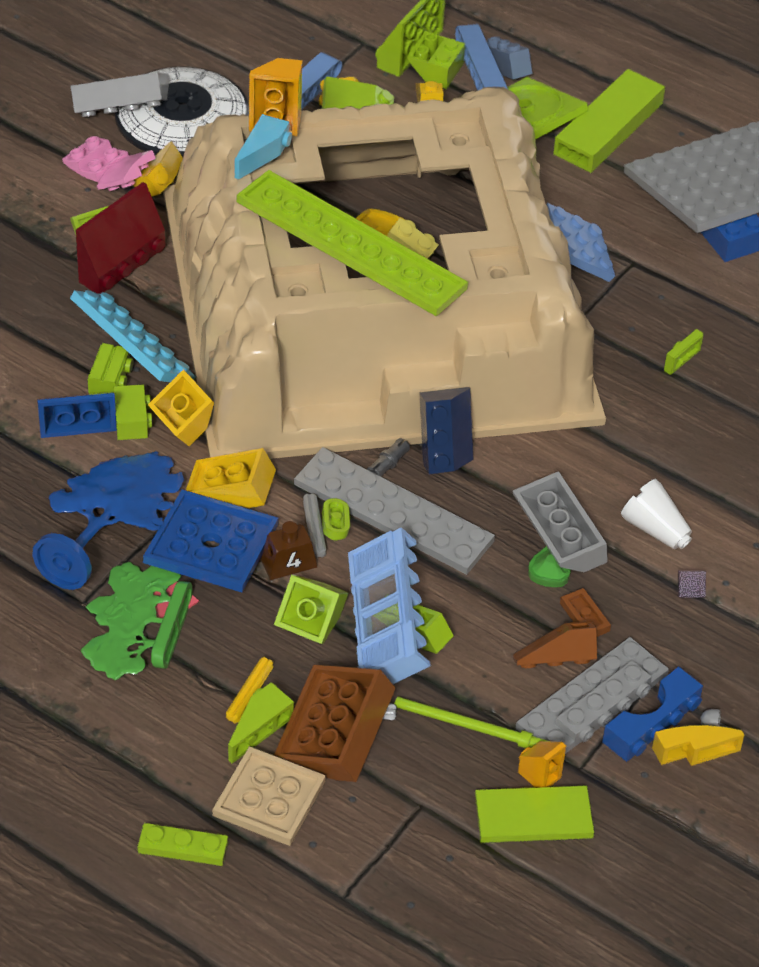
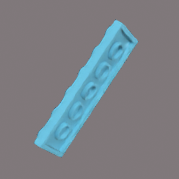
M74 290L70 299L159 381L171 382L183 369L193 380L196 376L189 370V366L173 356L174 352L162 346L158 342L159 339L155 335L148 333L141 322L131 318L128 315L129 311L118 306L111 295L105 292L97 294L89 290L85 292Z

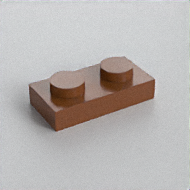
M584 588L561 597L560 605L574 623L591 621L596 627L597 637L610 632L611 624Z

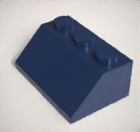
M470 387L419 392L423 465L429 474L453 472L473 460Z

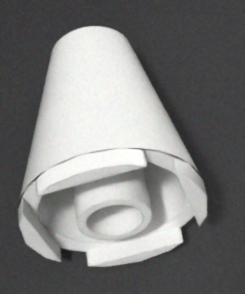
M657 479L651 480L640 489L642 492L637 497L633 495L624 506L621 515L626 521L672 549H677L678 547L683 549L692 540L690 537L692 530L662 484Z

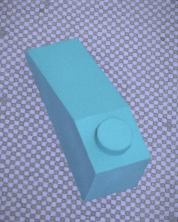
M261 115L235 158L236 179H241L281 155L285 146L289 147L292 140V133L289 132V121Z

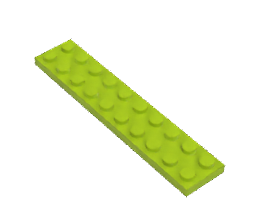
M267 170L237 194L236 202L436 317L468 289V281L270 170Z

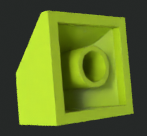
M291 575L274 625L323 644L341 616L348 592L323 582Z

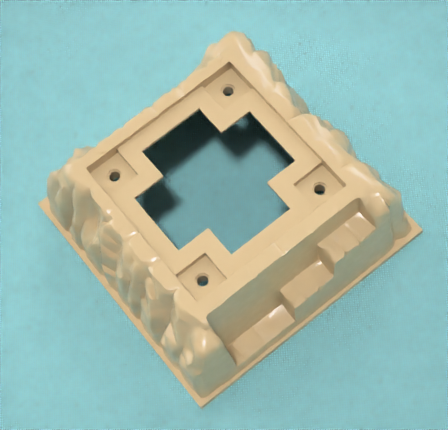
M485 87L476 92H467L462 97L454 98L449 103L431 99L418 103L408 102L405 107L394 103L391 105L376 104L364 106L360 109L348 106L341 109H317L313 112L303 110L301 111L298 135L292 136L289 147L285 146L280 156L241 179L235 178V158L252 132L249 131V116L245 114L240 116L236 114L222 115L216 117L212 123L197 127L194 136L189 139L186 145L176 185H169L163 191L196 383L214 402L209 424L205 430L209 458L264 448L269 459L317 454L322 447L331 452L391 447L398 438L403 439L401 444L405 440L409 445L422 444L419 392L470 387L472 438L605 425V413L593 378L594 329L581 310L582 298L573 279H571L567 239L558 226H554L549 216L548 206L545 203L540 187V164L536 161L534 129L522 116L519 99L516 94L505 87ZM468 169L472 176L487 231L439 235L448 271L468 281V289L436 317L368 277L349 279L344 263L314 246L290 248L286 230L236 202L239 192L267 170L276 173L293 184L408 174H417V177L420 178L421 173L431 172L456 175L460 170Z

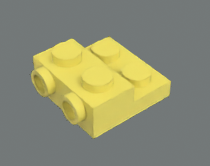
M399 218L387 234L389 238L427 259H430L439 245L435 242L432 235L428 233L423 234L416 229L412 221L403 220L402 218Z

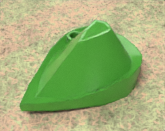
M546 546L534 555L530 561L528 576L531 581L546 587H562L569 581L570 569L560 567Z

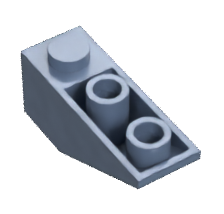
M498 36L487 39L490 51L503 76L517 79L532 74L529 48L520 46L519 43H512L510 40L500 39Z

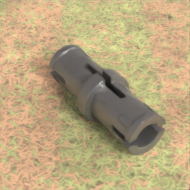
M398 438L388 450H383L379 454V458L367 470L380 477L383 476L390 468L393 469L397 466L398 460L410 450L408 442L405 440L401 444L403 439Z

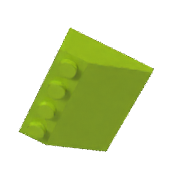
M421 0L398 23L385 42L378 47L376 51L377 68L400 77L411 65L407 57L422 34L427 31L439 35L443 31L445 0Z
M328 76L324 79L322 109H341L348 106L360 109L364 106L376 104H394V96L377 85Z

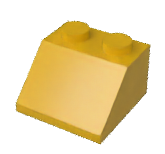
M183 369L148 406L177 438L190 446L207 429L214 402Z

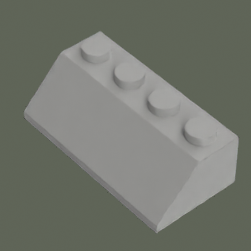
M155 72L71 86L74 112L82 114V117L96 116L95 111L104 110V114L116 113L117 108L125 107L126 110L139 109L140 104L146 103L147 107L160 106V101H165L168 97L169 74Z
M559 471L513 490L516 500L560 567L586 572L607 563V543Z

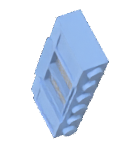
M403 528L393 532L389 531L348 552L352 584L351 591L354 598L353 612L356 619L355 634L358 641V668L382 670L392 684L430 667V661L417 651V648L420 649L426 646L427 643L425 638L415 630V627L424 624L423 617L413 609V606L420 604L422 600L420 595L410 587V585L419 582L418 575L408 567V565L417 561L416 555L409 549L417 543Z

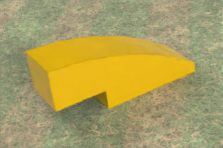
M708 725L669 728L655 732L652 749L661 765L687 758L690 765L693 766L741 751L744 733L742 730Z

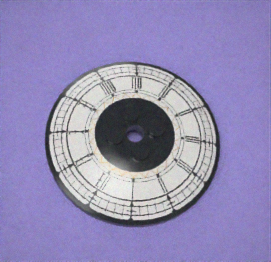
M167 67L145 73L159 72L169 74L167 100L160 101L161 105L147 107L146 103L140 104L139 109L126 110L125 107L117 108L115 121L123 137L135 147L145 152L153 150L154 155H156L172 141L181 156L184 157L186 145L189 139L194 136L198 126L212 123L216 117L222 115L236 114L240 116L245 114L249 116V104L243 91L233 81L219 73L197 67Z

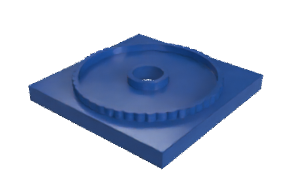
M181 489L173 503L174 506L170 508L163 521V525L160 526V529L144 553L143 563L243 592L263 554L267 534L276 530L279 518ZM206 541H215L219 544V546L207 547L203 545V543Z

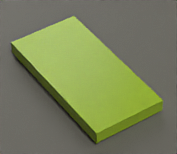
M587 786L475 790L480 843L593 838L594 836Z

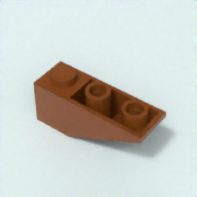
M591 621L564 623L513 654V659L522 668H534L537 664L547 663L549 666L563 665V662L574 661L575 664H587L590 660L597 659L596 627Z

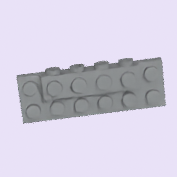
M629 637L518 720L515 729L519 732L524 730L533 733L534 737L551 742H563L566 745V754L580 742L588 741L601 726L605 727L618 713L627 711L639 697L644 698L653 686L668 675L669 669Z

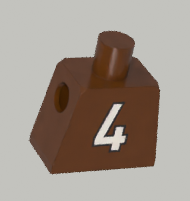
M287 521L282 525V529L267 534L261 562L270 580L317 568L313 545L304 525H297L293 521Z

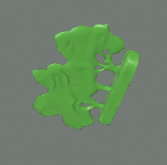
M126 562L121 566L112 568L108 584L112 586L115 593L111 596H99L85 606L89 612L96 614L95 619L99 625L109 627V632L91 639L81 649L82 654L86 659L90 660L91 666L96 671H105L106 676L114 680L119 679L124 674H137L143 671L145 661L140 654L149 647H153L151 653L152 665L156 668L166 669L170 663L192 598V584L179 581L176 583L172 595L169 596L166 589L179 580L181 575L154 566H150L141 572L140 568L131 562ZM159 591L161 596L154 595L153 592ZM168 601L169 604L164 617H157L156 604ZM150 622L161 623L157 637L154 640L147 639L143 634L144 627ZM136 636H141L142 640H137ZM132 644H144L139 645V649L130 652L127 650V648ZM137 653L135 658H130V655Z

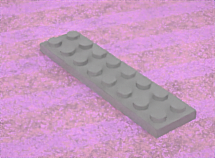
M324 447L319 450L294 478V485L311 494L314 493L325 501L331 498L343 500L349 506V514L386 533L403 528L416 540L417 544L412 547L466 575L494 543V534Z

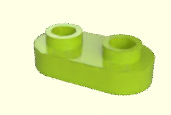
M337 498L326 500L322 509L323 533L329 539H345L350 528L349 506L346 502Z

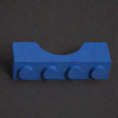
M677 667L660 681L657 698L661 703V707L652 713L644 715L623 711L605 726L602 742L626 762L635 755H641L647 745L654 740L655 732L665 730L671 725L676 726L682 720L684 714L689 710L694 711L700 705L703 685L683 669Z

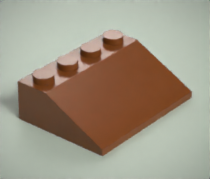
M313 665L274 756L323 774L326 778L332 780L357 782L395 691L394 685L382 670Z

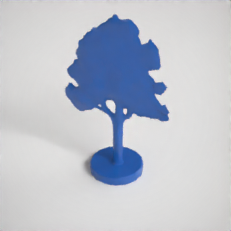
M156 451L130 457L126 455L100 462L97 466L90 469L89 474L84 473L81 476L69 478L67 484L72 489V492L68 493L65 489L52 492L49 500L54 512L73 513L77 511L86 516L89 521L87 527L75 541L63 534L56 533L43 535L33 546L32 556L35 566L40 573L52 584L62 589L74 590L81 588L91 577L92 570L90 559L83 548L102 527L122 521L125 524L147 528L148 530H159L160 525H163V518H158L157 509L164 511L174 506L173 502L164 501V498L161 496L162 492L176 493L184 481L182 472L169 474L170 468L174 465L172 458L158 455L159 452ZM102 508L104 513L100 517H95L93 509ZM111 516H115L114 519L109 520Z

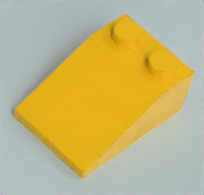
M264 448L196 460L186 491L244 508L259 507L265 505L276 469Z

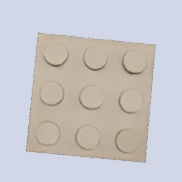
M249 746L215 804L213 816L291 846L324 786L326 776Z

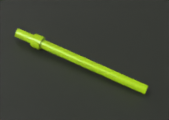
M397 697L395 700L396 708L518 743V746L522 748L533 747L540 741L551 742L534 737L533 733L524 730L517 732L401 697Z

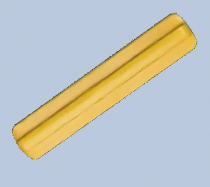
M260 658L226 711V719L228 721H232L234 724L240 721L250 698L256 690L261 688L272 671L273 661L271 659Z

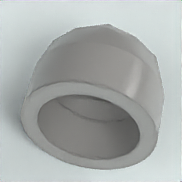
M710 709L703 712L701 715L702 726L720 727V709Z

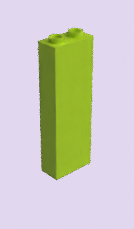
M627 69L588 106L587 112L577 116L555 137L553 154L592 173L663 104L665 86Z

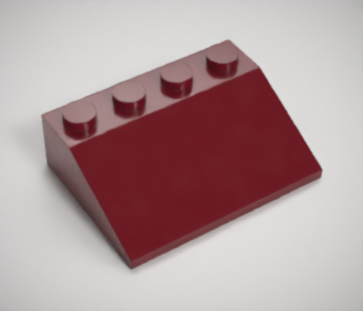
M144 182L76 229L79 283L94 293L101 294L111 289L116 283L129 276L131 272L144 265L147 260L165 248V229L148 186Z

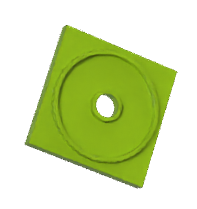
M525 77L507 87L508 90L518 97L522 116L533 127L535 140L588 111L587 102L529 77Z

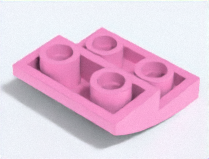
M93 136L88 138L78 148L71 150L70 154L62 160L65 165L79 175L99 182L104 173L114 163L128 156V152L111 148L109 140Z
M153 150L126 156L114 163L98 182V190L108 188L109 191H112L121 186L125 188L135 184L134 179L142 176L140 170L149 166L147 162L156 159Z

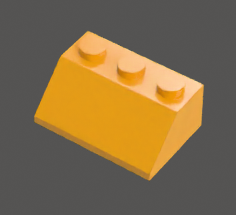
M277 58L250 71L249 131L253 130L263 114L289 121V132L292 133V136L298 135L301 120L303 60Z

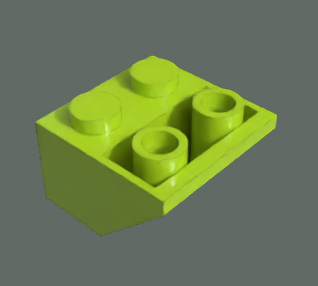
M425 31L409 53L407 60L425 82L434 81L442 83V88L447 89L464 64L465 43Z

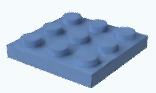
M547 203L552 223L561 229L567 239L570 264L610 282L615 277V273L601 228L594 223L591 224L584 221L578 215L566 212L561 207H555Z

